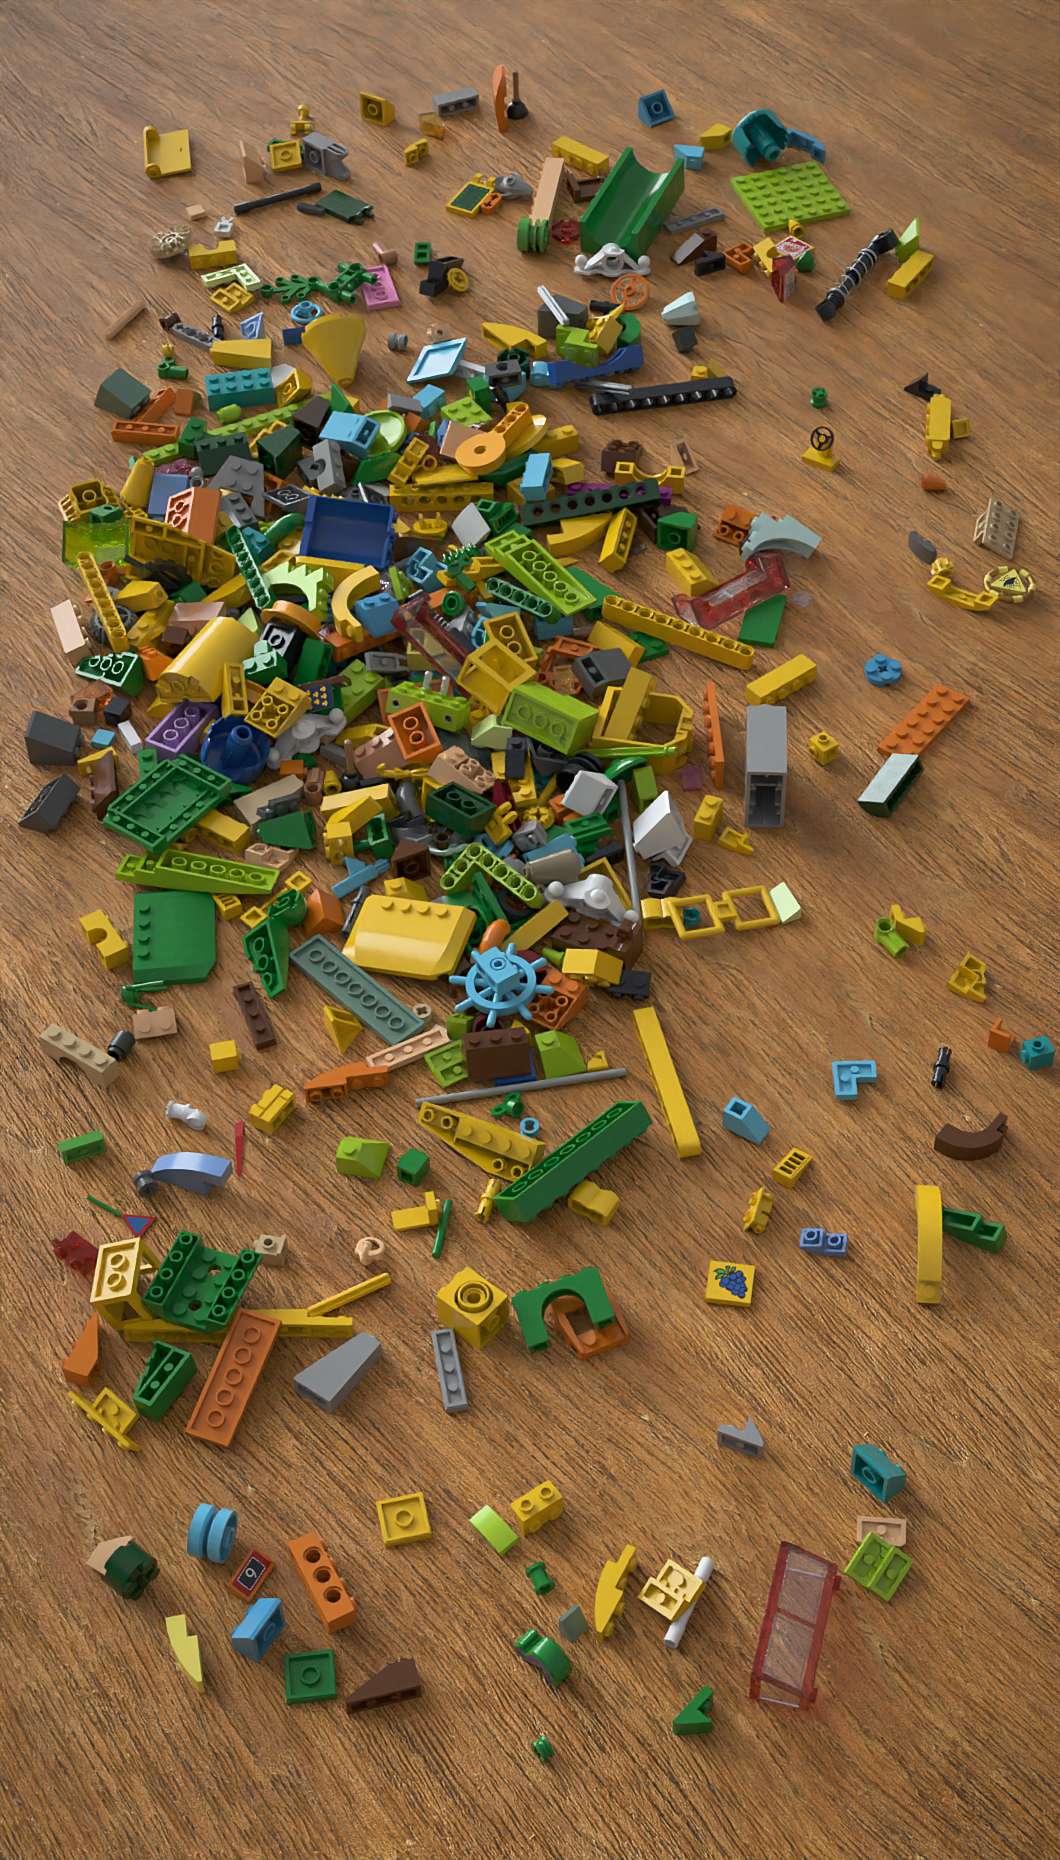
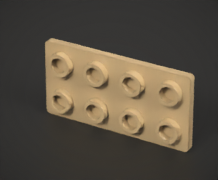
M991 497L988 510L977 519L973 543L978 546L982 543L1010 561L1013 558L1019 514L1014 509L1004 505L1000 500Z

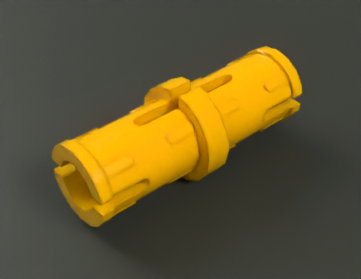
M495 1179L489 1180L485 1193L481 1195V1203L475 1214L477 1220L481 1221L482 1216H484L483 1222L489 1220L492 1208L496 1206L493 1198L498 1195L502 1187V1183L499 1180L496 1181L495 1186L493 1185Z

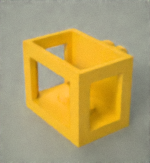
M494 637L467 656L456 682L472 695L470 698L472 703H475L477 700L481 702L479 705L480 710L483 711L487 707L499 717L506 710L513 688L533 680L537 672Z
M140 1237L100 1245L90 1303L115 1331L123 1330L126 1324L157 1319V1315L142 1303V1298L136 1292L139 1275L154 1272L156 1275L162 1262ZM142 1256L149 1264L140 1266ZM125 1301L141 1317L122 1321Z

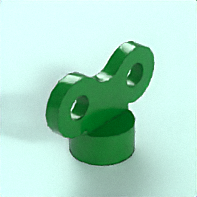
M509 1093L502 1104L496 1105L491 1109L492 1116L500 1118L507 1113L515 1118L520 1117L524 1111V1104L520 1101V1093Z

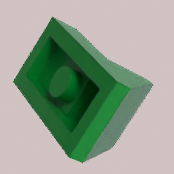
M705 1685L673 1720L672 1732L675 1735L712 1733L713 1722L705 1715L710 1712L714 1705V1691Z

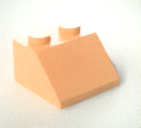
M239 140L241 162L246 183L264 181L266 169L263 157L259 156V152Z

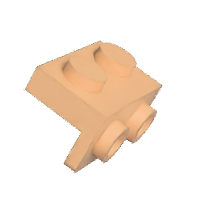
M170 1006L158 1007L157 1011L149 1012V1009L138 1010L137 1014H132L136 1040L178 1034L174 1008L170 1009Z

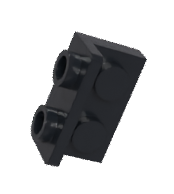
M622 969L619 985H610V987H607V993L611 994L613 998H623V995L632 996L631 999L643 1001L644 997L649 998L652 973Z

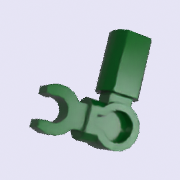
M165 357L163 362L157 365L159 378H168L169 376L170 378L183 380L188 378V368L176 366L175 358L167 361Z
M464 552L459 560L448 565L446 574L450 579H456L455 582L467 594H470L477 585L465 573H462L464 567H470L473 563V559L468 562L464 561L467 555Z

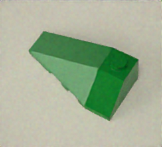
M122 652L121 655L113 653L106 657H101L100 655L83 657L74 672L78 676L135 698L143 684L141 657L129 652Z
M267 918L244 935L242 941L246 957L254 964L253 969L259 973L261 983L269 997L274 999L287 989L290 939L286 923Z

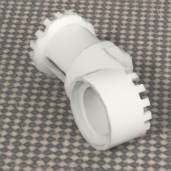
M173 1100L167 1104L168 1107L166 1109L168 1110H166L165 1114L167 1119H181L195 1130H202L205 1127L208 1116L204 1114L205 1112H201L202 1110L193 1109L191 1104H177Z

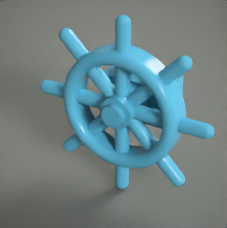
M514 943L508 945L506 954L504 952L501 953L496 946L481 955L478 951L473 950L471 957L475 960L476 964L470 969L467 977L454 975L449 977V982L452 984L466 985L468 999L456 1005V1012L460 1013L474 1006L477 1010L488 1014L486 1023L488 1028L494 1027L497 1016H507L520 1012L526 1020H531L533 1016L526 1006L531 1003L535 994L551 995L554 993L553 987L537 985L534 971L545 966L547 960L540 958L529 964L523 958L514 955L516 949ZM526 977L528 982L527 984L520 983L519 980ZM475 986L486 987V989L477 993ZM512 990L522 991V993L517 997ZM494 994L493 1001L486 1000L487 997ZM503 997H507V999L509 1000L506 1002H501Z

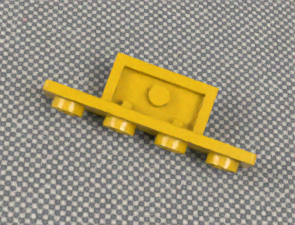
M105 1387L93 1404L77 1392L71 1390L68 1392V1395L73 1399L71 1403L78 1409L87 1411V1418L96 1424L100 1423L105 1434L111 1438H117L119 1440L117 1442L118 1446L127 1452L133 1450L139 1453L141 1448L126 1434L140 1415L111 1389Z

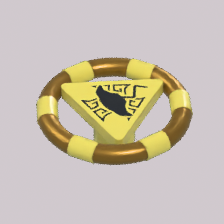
M1013 566L995 568L985 576L983 581L985 591L999 596L998 601L1014 604L1026 601L1034 595L1037 587L1034 577L1029 572ZM998 574H1005L997 581L992 583L990 586L991 580L994 576ZM1018 575L1029 582L1030 585L1027 592Z

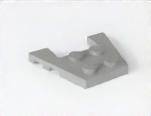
M230 455L207 489L219 491L224 489L253 497L250 510L255 517L265 519V498L261 495V493H264L265 488L264 465Z

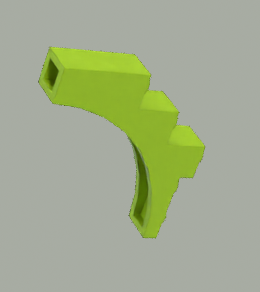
M287 561L265 573L276 597L289 594L304 595L308 598L310 612L320 622L327 619L328 593L334 589V577L330 572H327L323 567L314 571L306 564L296 569V566Z

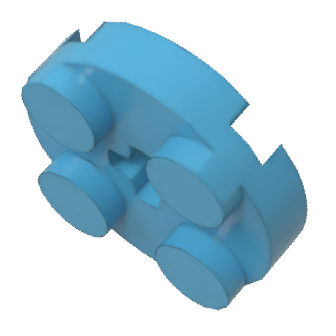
M877 654L875 658L870 659L865 664L864 674L866 675V680L878 687H884V684L895 685L901 678V663L890 657H885L883 654Z

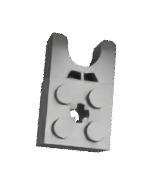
M315 131L302 138L305 166L324 176L329 175L338 181L350 178V170L342 162V159L348 156V149Z

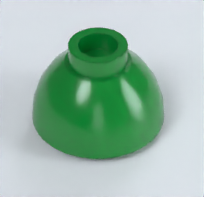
M809 250L805 251L799 258L795 269L810 272L814 269L816 264L814 263L813 254Z
M457 591L446 593L442 599V610L448 616H458L466 607L464 597Z

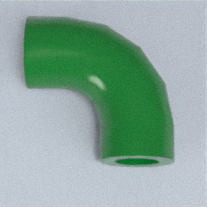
M301 513L287 514L274 522L264 532V535L272 544L278 545L291 532L304 530L306 516Z

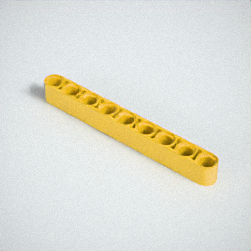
M81 552L76 556L79 571L112 648L116 653L126 652L130 648L126 630L93 555L90 552Z
M614 595L604 597L602 616L608 620L738 669L748 670L751 668L755 651L746 644Z
M653 1006L632 1010L633 1024L679 1159L700 1155V1141Z

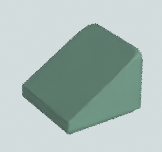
M577 1604L573 1605L559 1618V1632L570 1642H574L588 1629V1623Z

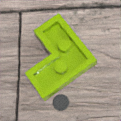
M394 566L389 568L395 598L399 604L404 605V599L412 594V581L409 577L405 576L403 571Z

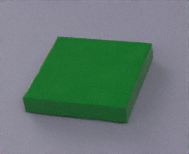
M334 1649L284 1655L287 1705L337 1699Z

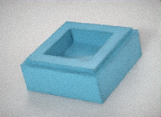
M98 729L91 740V746L103 749L111 747L116 739V733Z

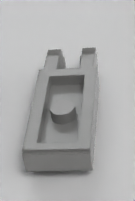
M384 652L364 653L367 672H409V667L399 665V662L408 661L405 655Z

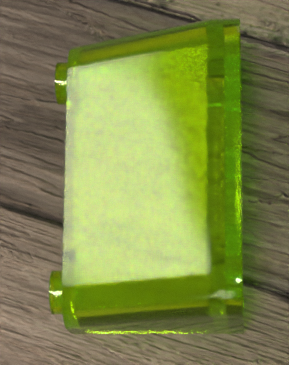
M127 517L121 518V521L116 520L115 523L86 524L80 522V524L76 523L75 525L72 520H64L62 563L68 565V568H79L76 556L86 551L93 555L96 565H100L105 561H113L118 566H127V562L122 559L125 554L131 555L133 533L130 531L132 519Z

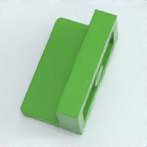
M98 1130L58 1143L65 1165L107 1152L102 1133Z

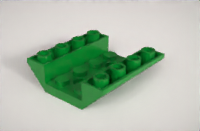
M181 1230L142 1298V1303L167 1323L206 1335L226 1328L264 1256L261 1253L242 1248L238 1257L204 1247L202 1236ZM213 1270L221 1271L215 1276L209 1274ZM194 1305L201 1306V1308L196 1311L190 1310V1308Z

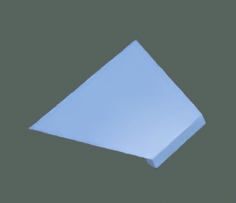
M263 311L240 323L241 336L244 340L266 339Z

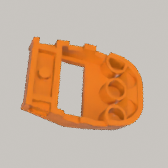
M498 65L493 73L492 95L499 132H508L507 103L504 101V97H507L504 65Z
M557 635L554 646H549L545 657L538 663L539 668L535 675V682L563 696L569 695L577 699L585 690L579 680L549 671L556 655L577 659L590 652L598 651V645Z
M605 1284L604 1287L617 1323L599 1330L594 1328L576 1336L565 1315L586 1307L585 1303L573 1296H562L552 1301L547 1307L549 1314L552 1315L555 1329L557 1332L560 1331L570 1348L574 1347L578 1351V1359L580 1361L630 1341L629 1332L619 1304Z

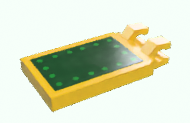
M477 173L473 181H468L446 205V211L473 219L481 210V203L489 194L495 193L494 182H496V178L490 177L486 185H484V181L480 180L483 178V174Z

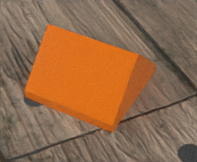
M317 888L306 899L308 911L303 923L307 937L315 936L318 933L325 934L341 931L345 923L339 898Z

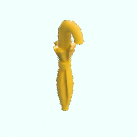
M385 763L377 766L379 776L395 778V781L404 777L420 779L431 777L427 774L430 768L404 771L397 767L394 770H383L386 768Z

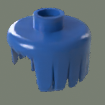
M228 715L226 718L221 717L211 725L201 748L202 764L232 779V782L235 784L247 785L260 775L270 753V741L267 739L266 733L263 732L262 734L261 730L246 722L244 723V716H238L236 720L235 715Z

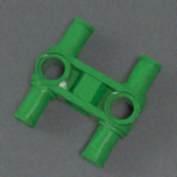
M340 262L337 269L338 272L342 273L329 284L318 281L316 288L318 291L326 293L333 303L347 301L350 304H354L357 297L352 292L364 282L375 285L378 278L376 275L368 273L361 263L347 265Z

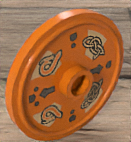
M626 274L619 277L613 283L610 290V297L614 304H623L625 302L623 311H634L641 308L647 302L650 295L648 282L638 274Z

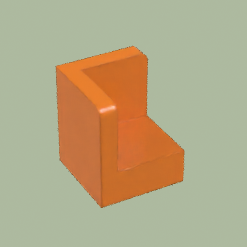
M998 1017L990 1030L988 1047L1007 1054L1016 1040V1034L1001 1029L1002 1018Z

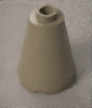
M567 848L527 862L522 869V874L531 883L550 885L554 881H559L563 885L578 882L576 881L577 876H581L579 857L577 853L573 854L572 851L574 849Z

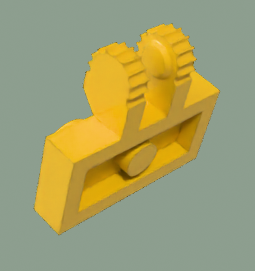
M505 802L496 809L484 828L497 846H500L513 834L508 824L513 823L518 814L516 811L509 812L512 807L510 802Z

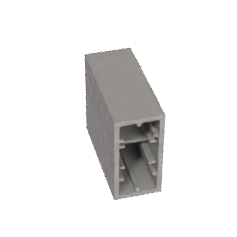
M769 704L747 706L744 827L783 828L787 781L786 706H772Z

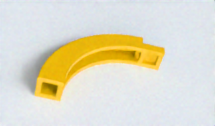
M371 565L347 577L337 587L332 597L333 621L337 632L341 637L348 635L356 643L363 641L362 625L350 614V611L361 598L381 589L379 572Z
M916 1185L915 1207L918 1224L916 1302L940 1304V1282L942 1275V1206L939 1186Z

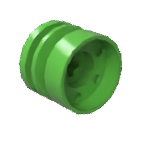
M520 218L517 230L518 251L529 252L531 245H533L535 253L539 249L540 253L546 252L550 236L548 220L543 219L541 223V220L537 219L533 226L531 218Z

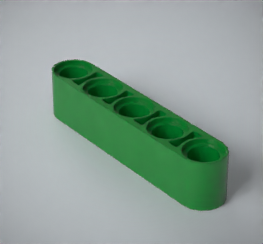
M495 577L489 579L486 583V590L497 600L513 607H520L521 611L546 623L556 624L561 618L560 611L544 599Z

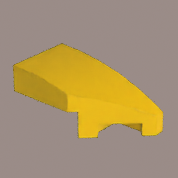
M728 826L717 844L729 850L742 854L752 855L754 851L753 847L749 844L747 833L742 835Z

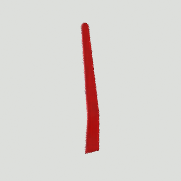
M235 1122L236 1168L238 1177L241 1176L244 1122Z

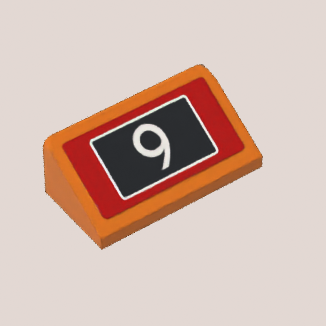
M252 1547L227 1585L229 1594L250 1604L276 1563L259 1549Z

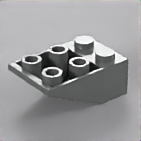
M615 648L590 652L575 659L572 671L589 697L594 699L605 694L608 686L620 687L624 685L632 665L622 650Z

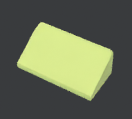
M784 882L768 892L782 924L801 918V907Z

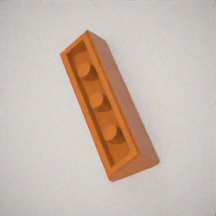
M171 387L159 390L132 421L155 423L177 397Z
M115 420L111 434L114 441L167 445L178 442L180 426Z

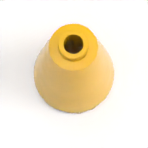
M141 457V459H137L120 492V498L124 497L126 503L138 507H145V504H149L154 477V463L150 458Z

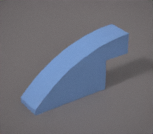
M180 1152L159 1157L151 1171L155 1179L207 1196L213 1185L224 1187L233 1172L231 1161L224 1158L201 1153Z

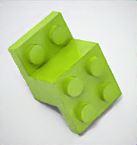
M558 324L556 327V355L563 356L565 360H570L582 367L592 368L598 366V345L589 343V330Z

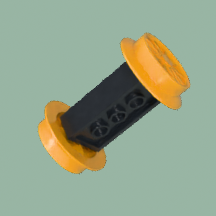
M276 601L272 609H264L260 614L266 628L259 640H266L273 647V651L276 650L287 662V677L282 679L287 681L303 650L306 638L321 640L318 634L321 623L312 613L294 603ZM245 679L248 712L252 710L271 683L261 686Z

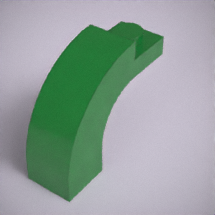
M629 312L626 315L620 314L616 321L623 328L621 330L622 333L617 337V350L623 347L640 345L641 325L639 320Z

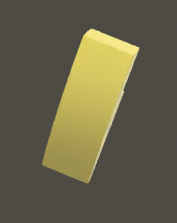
M185 1614L166 1617L170 1643L182 1672L199 1693L205 1692L198 1636H189Z

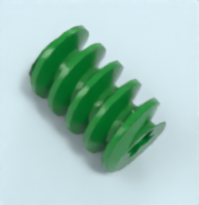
M469 542L468 549L465 545H462L463 551L456 548V554H454L450 550L449 557L444 553L443 563L448 566L450 563L459 560L464 552L467 553L464 558L466 562L470 561L471 557H482L478 546H473Z

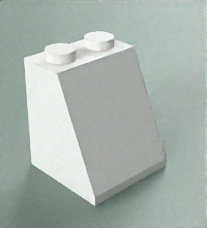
M664 791L633 822L634 831L632 836L635 841L633 847L637 854H641L643 859L687 841L684 819L668 791Z

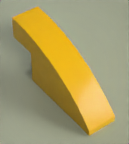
M481 324L482 338L500 351L507 348L508 351L514 350V348H522L536 359L547 355V341L530 331L505 324Z
M612 512L560 520V534L547 536L548 553L553 558L574 553L595 543L607 534Z

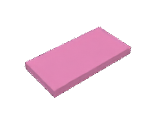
M387 265L365 268L368 273L376 275L378 278L375 285L367 282L360 285L368 310L400 306V301Z

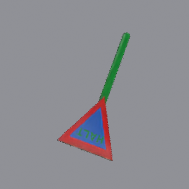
M89 1195L86 1197L87 1200L122 1218L135 1238H141L157 1219V1217L122 1214Z

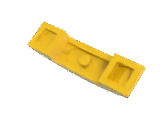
M935 575L926 584V587L939 598L968 610H989L999 600V596L984 591L977 595L951 586L950 579Z
M301 871L296 872L285 881L286 887L260 908L253 906L240 917V920L251 929H254L267 918L271 919L267 915V910L271 903L275 906L279 902L276 899L277 897L291 889L300 890L305 895L313 881Z

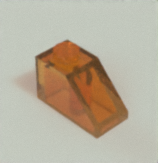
M99 678L71 695L70 699L71 703H73L74 698H96L98 712H101L114 696V691Z

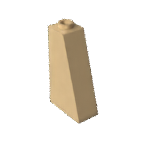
M295 774L285 777L233 801L235 815L241 823L249 827L250 834L254 838L258 836V824L267 821L256 815L257 808L268 805L271 799L293 793L301 796V802L305 799V784Z

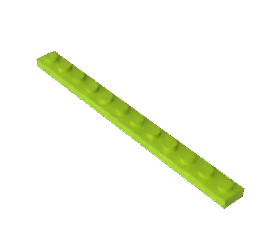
M328 393L319 395L331 401V397ZM313 398L213 429L207 433L215 436H225L237 432H245L246 436L261 432L263 428L269 429L276 420L284 424L290 422L292 412L298 411ZM178 442L143 453V457L150 458L154 466L184 457V455L178 454Z

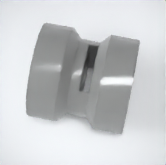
M390 332L388 348H398L405 351L408 343L407 334L397 335Z

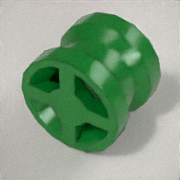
M820 387L814 388L811 391V406L814 408H824L827 405L828 391Z

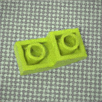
M488 1505L469 1520L471 1525L501 1556L520 1540Z

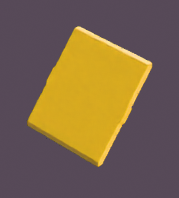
M459 464L437 466L432 471L420 468L411 474V478L418 487L478 480V475L468 474Z

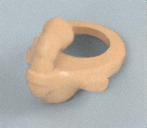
M373 1237L361 1239L355 1248V1254L359 1255L360 1262L364 1266L371 1264L374 1260H381L385 1251L384 1243ZM371 1242L377 1243L380 1248L371 1251L370 1249L373 1247Z

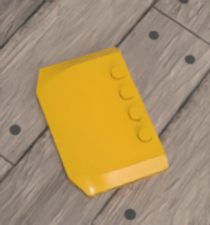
M371 895L366 898L342 953L363 971L425 980L438 979L439 975L447 973L451 976L456 970L477 916L475 912L462 906Z

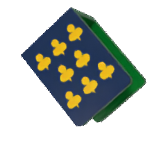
M331 683L302 690L308 694L311 703L304 714L328 716L334 708L344 711L341 689H332Z

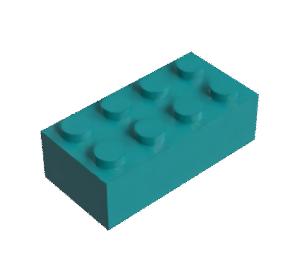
M270 368L204 376L210 412L220 411L221 408L233 404L240 406V408L275 404Z

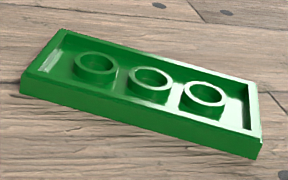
M751 591L739 632L738 642L774 648L787 596Z

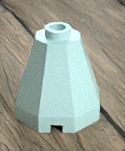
M693 291L684 294L663 308L664 312L661 313L663 322L667 321L668 325L695 326L701 324Z

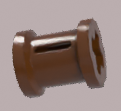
M172 312L169 316L160 318L159 322L164 331H169L174 324L181 323V320L176 312Z

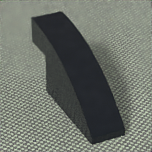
M450 255L430 260L428 279L420 282L419 294L435 297L442 293L449 285V282L446 280V274L452 268L461 269L464 259Z

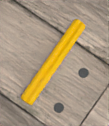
M383 1273L307 1308L309 1316L323 1315L391 1283L388 1273Z

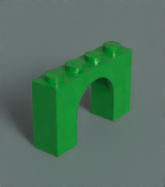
M597 1266L585 1267L580 1270V1273L563 1275L558 1281L541 1283L536 1289L530 1291L522 1290L516 1293L514 1297H511L531 1354L552 1347L545 1326L544 1316L550 1303L559 1297L573 1296L582 1300L588 1308L595 1330L617 1323Z

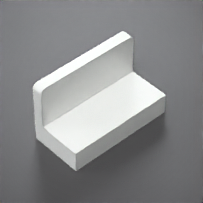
M685 831L686 842L653 855L651 859L656 861L664 857L673 868L677 867L693 838Z

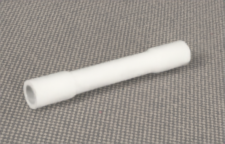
M702 1557L694 1576L707 1583L715 1562L708 1557ZM697 1600L683 1615L671 1623L663 1640L664 1644L668 1647L677 1648Z

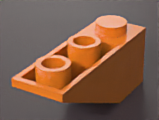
M95 1313L91 1320L86 1322L80 1339L75 1341L72 1353L64 1360L62 1365L66 1381L90 1389L101 1371V1326L98 1315Z

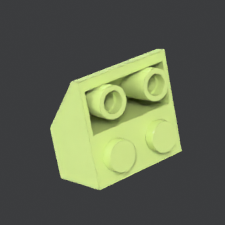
M493 713L471 728V745L477 748L490 747L496 751H503L506 748L507 738H511L513 728L501 722L503 714L498 717Z

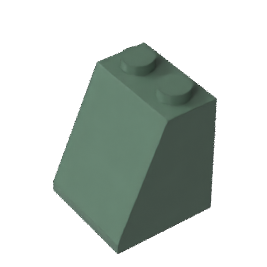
M119 367L100 385L94 406L129 419L131 416L137 415L141 407L146 406L150 402L151 390Z

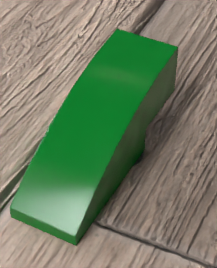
M942 1206V1231L981 1249L995 1253L1000 1252L1008 1238L1004 1225L984 1221L981 1214Z

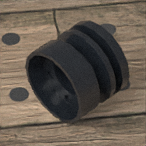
M577 752L556 775L555 779L559 790L565 794L580 770L604 774L606 768L603 763L589 752Z

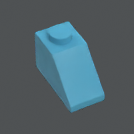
M675 144L674 159L676 161L678 158L684 159V168L701 170L704 163L705 147Z

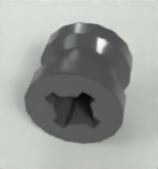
M151 1170L140 1171L133 1177L134 1186L138 1187L137 1192L141 1197H150L159 1189V1185L154 1180L155 1177Z

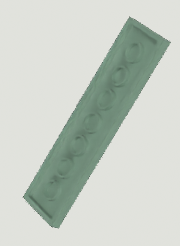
M319 933L289 953V961L351 1012L390 1047L413 1038L426 1028V1022Z

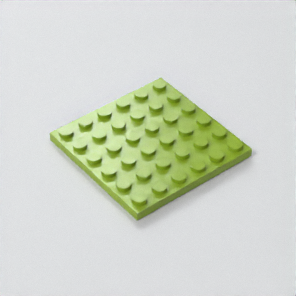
M815 161L730 179L731 187L764 233L789 228L788 222L792 219L804 225L850 214L849 206Z

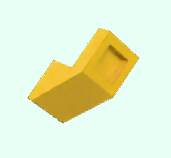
M899 904L891 905L889 919L893 921L896 932L902 938L922 946L924 937L927 936L926 925H922L920 917L906 919L905 913L901 912Z

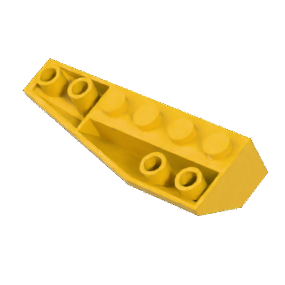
M425 1101L422 1103L417 1123L486 1172L515 1182L542 1161L547 1145L501 1126Z

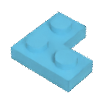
M875 1060L832 1061L836 1100H857L856 1083L876 1082L877 1080Z

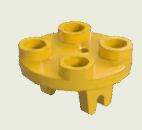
M440 512L436 513L437 519H423V515L419 514V521L413 525V531L417 535L441 538L445 536L448 524L440 519Z

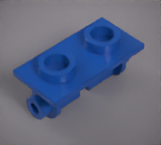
M305 326L282 329L284 346L303 343L301 333H305Z

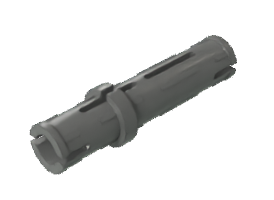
M360 886L356 898L351 902L352 907L340 931V935L343 938H349L366 898L371 894V889L367 886Z

